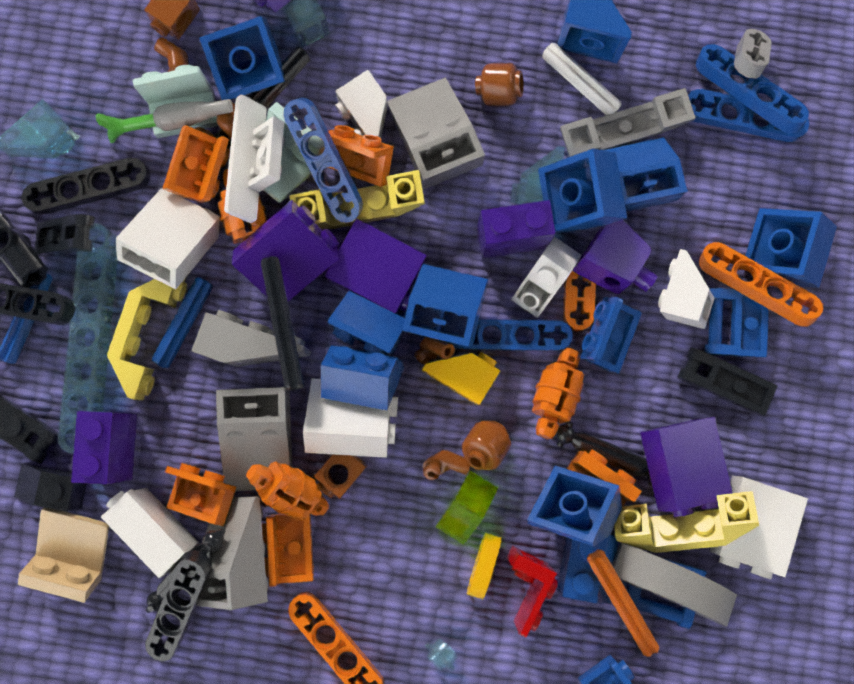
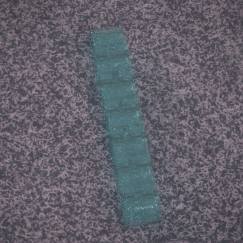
M94 223V228L90 229L89 240L93 241L92 252H77L72 299L75 305V313L70 320L58 433L59 445L68 453H74V436L77 411H79L77 405L79 399L83 396L86 397L88 401L86 411H103L108 362L107 353L110 342L118 260L116 234L97 223ZM104 234L105 241L103 245L95 248V239L97 236ZM100 266L102 270L101 276L97 280L92 281V270ZM97 298L98 307L95 312L89 314L88 303L92 299ZM89 331H93L95 334L94 342L87 347L84 343L85 335ZM88 363L91 366V375L88 379L84 380L81 376V369Z

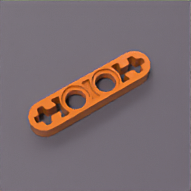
M719 242L710 243L700 255L699 266L706 274L796 325L808 327L823 312V303L816 295L725 244ZM714 255L720 258L717 263L711 260ZM730 263L733 264L730 271L726 270ZM737 271H748L753 276V281L746 282L741 280L737 275ZM774 286L781 290L783 298L776 299L771 297L767 292V287ZM790 297L794 300L791 302V305L786 304ZM803 305L809 308L807 314L801 311Z
M301 592L293 598L288 608L291 620L344 684H364L359 676L355 681L351 679L359 673L363 666L367 670L363 671L362 676L367 682L371 683L375 680L377 684H385L381 673L313 593ZM298 601H301L303 604L309 601L312 604L309 611L315 619L319 613L324 617L318 620L312 629H309L307 626L311 623V618L306 613L301 616L297 613L300 607L297 603ZM324 625L332 627L336 635L334 641L327 644L319 641L317 638L319 627ZM352 652L357 658V665L353 669H343L338 662L340 654Z

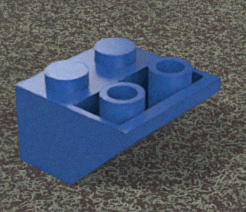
M664 137L604 150L616 153L626 212L678 201L688 192L680 159Z
M423 264L409 298L402 331L467 347L473 345L488 279Z
M351 291L347 292L327 322L333 329L332 334L339 340L352 346L357 341L364 345L363 349L365 352L382 353L387 356L394 355L405 331H402L405 318Z

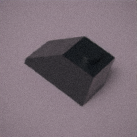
M23 463L21 464L14 497L34 506L69 512L82 508L87 483H71V472Z

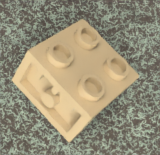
M43 508L40 513L36 554L19 573L18 585L85 603L102 579L109 525L106 522L77 514Z

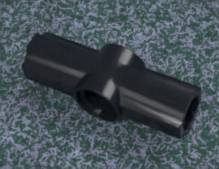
M0 208V259L22 287L30 288L31 286L39 285L47 278L48 268L31 248L30 239L17 230Z

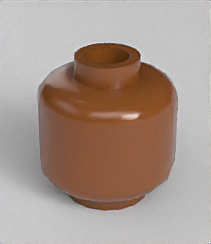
M510 62L486 64L482 69L481 76H476L475 79L476 95H482L483 102L490 107L512 106L517 102L518 97L523 96V72L517 70V67Z
M496 421L477 422L462 442L464 457L467 459L468 464L477 470L489 471L498 468L511 447V440L506 428Z

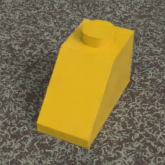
M480 352L478 356L470 353L426 363L422 372L478 406L497 378L500 370L495 368L497 362L494 359Z

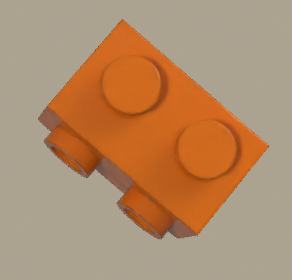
M187 125L183 126L162 189L197 203L210 201L219 190L220 180L217 178L220 168L225 166L229 157L230 150L227 149L229 139L224 136L215 138Z
M337 125L333 130L328 131L350 176L379 187L387 185L386 176L390 174L394 146L382 143V139L378 136L356 134L354 129L349 126ZM328 167V168H330V169H333V170L338 171V170L335 169L334 167Z
M592 449L589 454L586 451H578L566 468L619 485L622 506H624L626 501L635 502L642 492L634 486L637 481L621 469L616 473L606 466L608 460Z
M181 463L179 469L167 466L165 473L177 477L166 508L224 527L236 486L223 483L224 475L205 470L204 476H200V468Z
M271 514L267 516L266 523H262V536L264 543L267 544L268 557H264L266 576L269 578V587L277 586L280 583L313 581L314 563L311 514L303 520L292 518L286 514Z

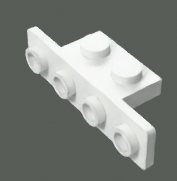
M239 95L235 102L224 211L246 222L253 223L257 220L259 192L279 181L282 174L281 157L285 142L283 137L284 121L274 116L266 121L267 109L265 106L244 95Z

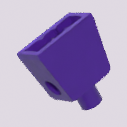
M623 220L601 226L572 270L576 274L615 294H620L631 283L647 292L658 278L657 275L643 266L652 252L651 247Z

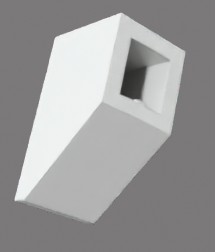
M366 70L335 91L338 103L335 106L345 121L350 119L357 129L354 130V133L374 135L381 138L388 107L387 97L369 70Z
M554 237L511 300L538 318L570 275L582 255Z
M680 249L677 259H673L670 264V282L667 290H662L658 306L661 308L660 312L667 320L705 329L715 298L687 250Z

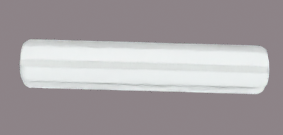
M551 43L544 50L543 59L605 115L614 114L619 110L622 105L621 101L556 43Z

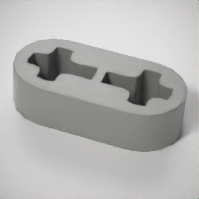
M748 29L737 45L734 67L745 77H760L769 63L772 43L765 33L756 29Z

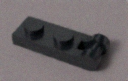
M73 214L37 223L35 253L38 256L51 257L79 251L92 252L93 241L89 240L90 229L94 228L95 217Z
M690 347L686 356L688 358L685 368L680 369L677 376L679 380L699 387L759 416L766 415L778 385L702 350ZM701 364L709 367L705 377L697 374Z
M0 395V438L24 453L30 460L42 464L48 456L46 453L47 449L51 444H56L61 436L60 433ZM34 433H37L39 438L36 441V443L33 444L29 440L32 438Z

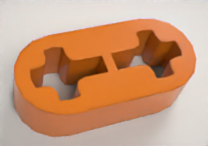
M572 271L564 283L563 321L570 326L572 331L578 332L590 327L594 321L596 283L582 277L583 282H588V286L582 290V297H577L578 288L577 286H572V282L580 275ZM577 303H581V313L587 314V319L581 321L580 325L576 324V319L570 317V314L577 310Z

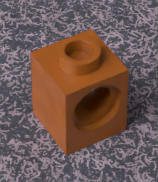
M151 0L144 11L151 20L150 26L157 33L164 37L170 34L177 40H180L199 13L200 8L195 0Z
M333 454L314 477L319 481L317 484L318 488L330 498L336 495L340 499L368 465L357 456ZM336 464H341L348 470V478L343 483H337L331 478V469Z

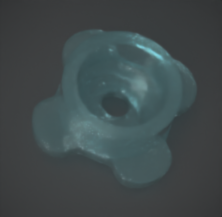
M438 638L434 644L430 645L427 643L425 645L430 652L427 658L440 671L444 668L451 671L455 669L453 663L457 660L458 656L443 640Z

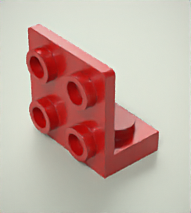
M512 545L507 556L512 566L511 569L515 571L514 575L531 583L514 619L519 635L526 638L530 630L535 632L541 622L543 612L540 611V608L545 598L550 600L557 588L558 580L555 579L557 573L547 562Z

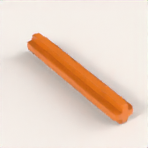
M597 549L594 553H590L587 561L642 654L646 657H651L653 653H658L659 645L605 552Z

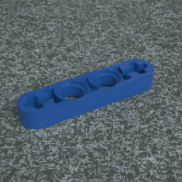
M710 44L702 48L696 60V68L703 76L779 130L790 134L800 131L809 117V111L802 102L763 75H760L758 78H748L740 74L734 67L735 56L723 47ZM731 75L742 77L746 83L735 82ZM762 93L769 96L772 102L762 101L757 94Z
M696 89L688 94L695 115V120L692 122L785 142L798 140L809 129V119H807L800 131L792 134L785 133L778 128L774 129V125L769 122L767 126L760 127L753 121L754 111L731 95L705 89ZM696 99L700 100V105L704 107L700 112L695 111L696 107L693 105ZM714 102H716L717 104L714 110L711 109L710 107L714 104ZM722 106H733L737 111L736 119H726L721 113Z
M302 97L291 100L284 108V120L332 215L340 222H352L363 210L362 198L314 103ZM296 105L299 109L305 108L308 114L304 116L307 126L315 124L317 129L302 135L300 130L307 127L302 119L296 120L293 114L297 112ZM311 136H318L324 141L325 149L322 154L317 155L310 151L308 141ZM334 167L338 170L340 174L338 184L330 185L325 181L323 176L325 168ZM344 185L347 190L341 193L346 202L352 201L354 204L351 214L348 210L342 211L340 209V205L343 203L340 193L335 197L332 192L338 191Z
M479 320L477 331L479 345L467 347L455 343L451 344L455 350L561 351L570 345L573 333L570 326L563 321ZM489 326L498 328L501 333L500 341L493 345L486 343L482 337L483 330ZM524 326L531 329L533 340L530 344L522 345L517 342L515 332L518 328ZM538 326L544 327L542 333L546 334L554 332L555 327H557L559 332L565 334L566 337L559 342V345H555V341L552 338L542 339L544 346H539L540 333Z

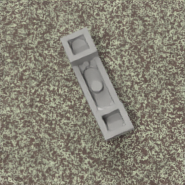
M686 88L654 97L652 102L596 119L588 117L560 126V131L568 156L571 157L590 149L607 150L648 139L695 120V115Z
M624 543L619 544L612 566L621 581L637 588L645 589L696 612L695 614L722 626H728L737 594L708 578L668 560Z

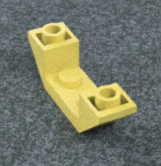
M415 170L386 176L387 185L382 187L375 185L357 189L363 201V210L357 219L368 223L394 218L424 205L425 200L420 171ZM320 189L289 195L290 201L293 200L299 207L304 205L310 210L316 219L315 223L321 229H337L352 226L356 220L345 223L335 219ZM339 192L343 199L340 209L342 211L348 210L351 214V209L354 207L353 202H346L341 194L343 192Z
M153 279L128 293L107 353V357L127 398L144 400L145 395L148 396L151 393L155 378L152 376L154 369L130 362L131 356H135L140 347L141 339L138 336L142 324L145 325L151 315L150 301H156L176 308L177 302H181L186 293L187 283H185V279L177 289Z
M753 491L717 495L719 509L696 511L693 514L681 517H673V514L650 517L647 504L622 506V510L614 525L616 541L654 553L726 546L759 526Z

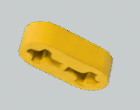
M484 533L469 580L467 595L484 599L499 553L501 537Z

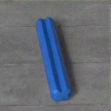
M46 273L47 278L44 281L30 288L48 291L53 277ZM29 296L24 302L23 308L26 313L33 308V296ZM13 317L0 347L1 361L10 364L17 362L34 321Z
M200 277L195 278L152 357V361L156 365L163 368L170 367L213 288L210 282Z

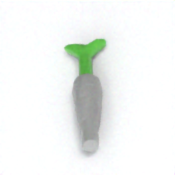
M230 99L213 102H177L159 106L153 114L127 119L97 113L96 121L107 129L108 139L110 143H114L125 132L156 126L163 131L177 130L185 125L191 126L217 115L233 112V104Z

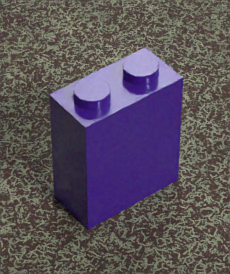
M291 200L233 250L232 265L267 297L261 260L272 256L278 257L287 301H290L339 259L337 246L339 243L328 229L322 230L315 223L316 219L308 208L304 205L299 207Z
M550 200L481 210L476 227L481 259L546 249L555 235Z
M356 218L338 251L339 259L329 267L325 278L337 287L347 292L351 291L397 315L399 311L405 313L411 295L410 291L418 278L422 265L427 261V255Z
M77 411L71 483L112 484L133 479L137 414Z
M715 416L693 419L640 432L658 512H672L673 517L693 514V508L700 506L701 509L719 507L717 495L733 494Z

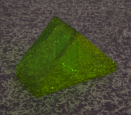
M470 470L435 527L464 545L483 520L498 487Z

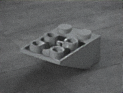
M446 77L387 101L415 170L420 171L423 190L483 166L485 153L472 123Z
M218 310L216 315L205 312L191 350L192 352L235 367L279 361L275 336H273L274 331L269 329V327L250 321L248 327L242 325L244 320L221 310ZM295 336L298 357L310 356L312 351L304 347L306 342Z
M285 387L216 390L217 430L223 475L225 476L224 483L236 486L235 491L256 490L255 486L251 485L246 477V473L252 465L260 464L268 467L272 462L276 461L292 467L290 391H287Z
M259 496L233 497L224 527L211 523L208 524L206 533L222 528L226 532L222 548L213 552L210 559L212 571L197 606L235 610L268 602V579L264 560L265 543L263 541L261 523L263 512Z

